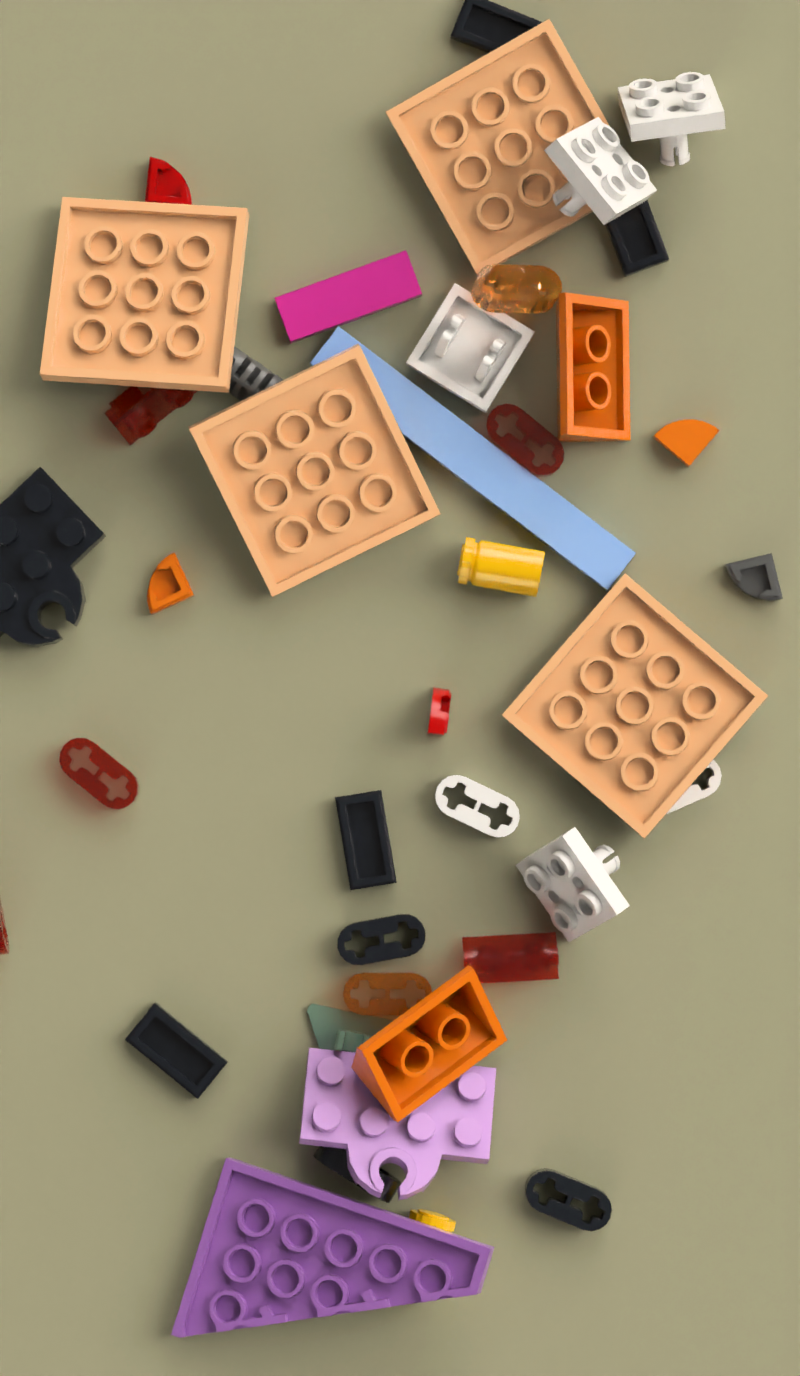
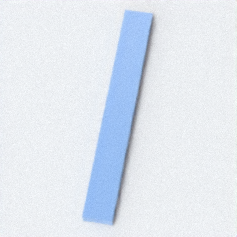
M339 326L336 328L310 362L311 366L359 344L406 439L596 584L608 591L636 554L632 549Z

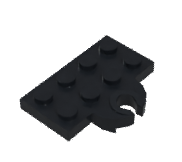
M41 467L0 504V637L6 633L20 644L37 648L56 644L63 640L57 630L45 628L41 622L42 610L47 605L52 603L61 604L65 610L66 620L76 627L79 624L86 597L83 583L73 567L106 537L100 528Z

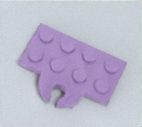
M309 1048L299 1144L346 1149L347 1167L355 1184H359L371 1195L378 1198L381 1197L384 1182L380 1177L379 1169L388 1163L399 1165L405 1173V1180L397 1191L398 1200L408 1199L421 1191L423 1193L435 1178L441 1159L480 1164L488 1163L490 1158L496 1068L472 1066L397 1123L390 1117L351 1068L355 1056L354 1052Z

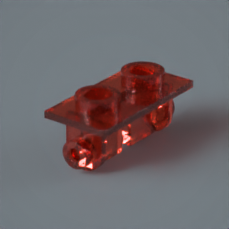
M130 386L116 399L108 403L111 408L104 414L129 445H131L139 438L149 435L156 428L157 423L172 411L185 406L197 391L150 388L151 390L143 395L138 387Z
M556 932L462 937L464 968L468 965L474 968L480 983L559 979V954Z

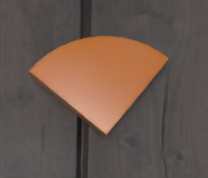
M684 419L664 426L653 438L689 467L720 430L704 421Z
M175 552L168 555L158 564L150 578L147 603L151 615L195 596Z

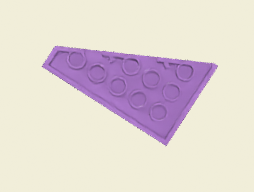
M229 1157L225 1159L171 1335L182 1338L477 1295L481 1293L495 1247Z

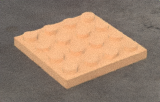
M550 19L386 111L390 122L478 277L593 212L586 203L575 216L570 217L563 214L560 209L572 197L568 200H563L557 206L553 201V194L558 189H561L568 180L544 150L557 138L597 117L604 124H609Z
M62 197L40 367L42 380L229 393L249 223L248 209Z
M359 344L189 426V430L272 597L441 514Z
M625 573L506 709L502 717L645 839L765 701L768 695Z

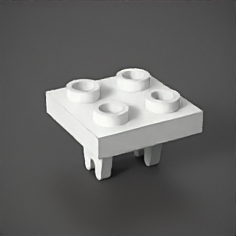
M454 283L408 358L406 365L486 413L532 339L535 331Z

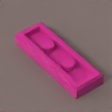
M405 250L275 297L274 299L292 344L422 296V292L408 253Z

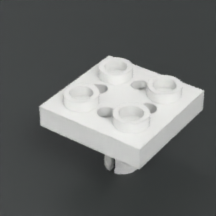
M688 72L678 75L676 79L659 82L653 79H638L631 82L629 86L618 87L619 106L631 142L659 138L660 162L664 165L675 166L674 147L679 165H683L690 160L687 134L726 129L724 109L710 74L702 75L696 72Z
M599 117L557 138L544 150L568 180L561 189H558L553 194V201L556 206L563 200H568L572 197L560 209L567 216H575L587 203L603 225L645 202L657 191L650 182L646 169L630 157L620 144L617 133L609 125L604 124Z
M575 827L515 865L524 877L527 887L536 894L551 916L554 926L563 933L568 942L613 918L630 906L609 877L611 873L616 872L620 868L618 855L603 864L602 861L615 851L607 845H600L592 852Z

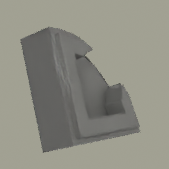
M772 553L725 564L730 579L745 594L767 601L783 599Z

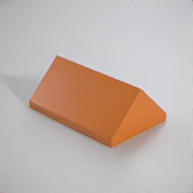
M568 292L559 293L556 300L557 441H630L629 301Z
M468 965L357 1047L351 1068L390 1117L398 1123L506 1042L507 1038L474 968Z

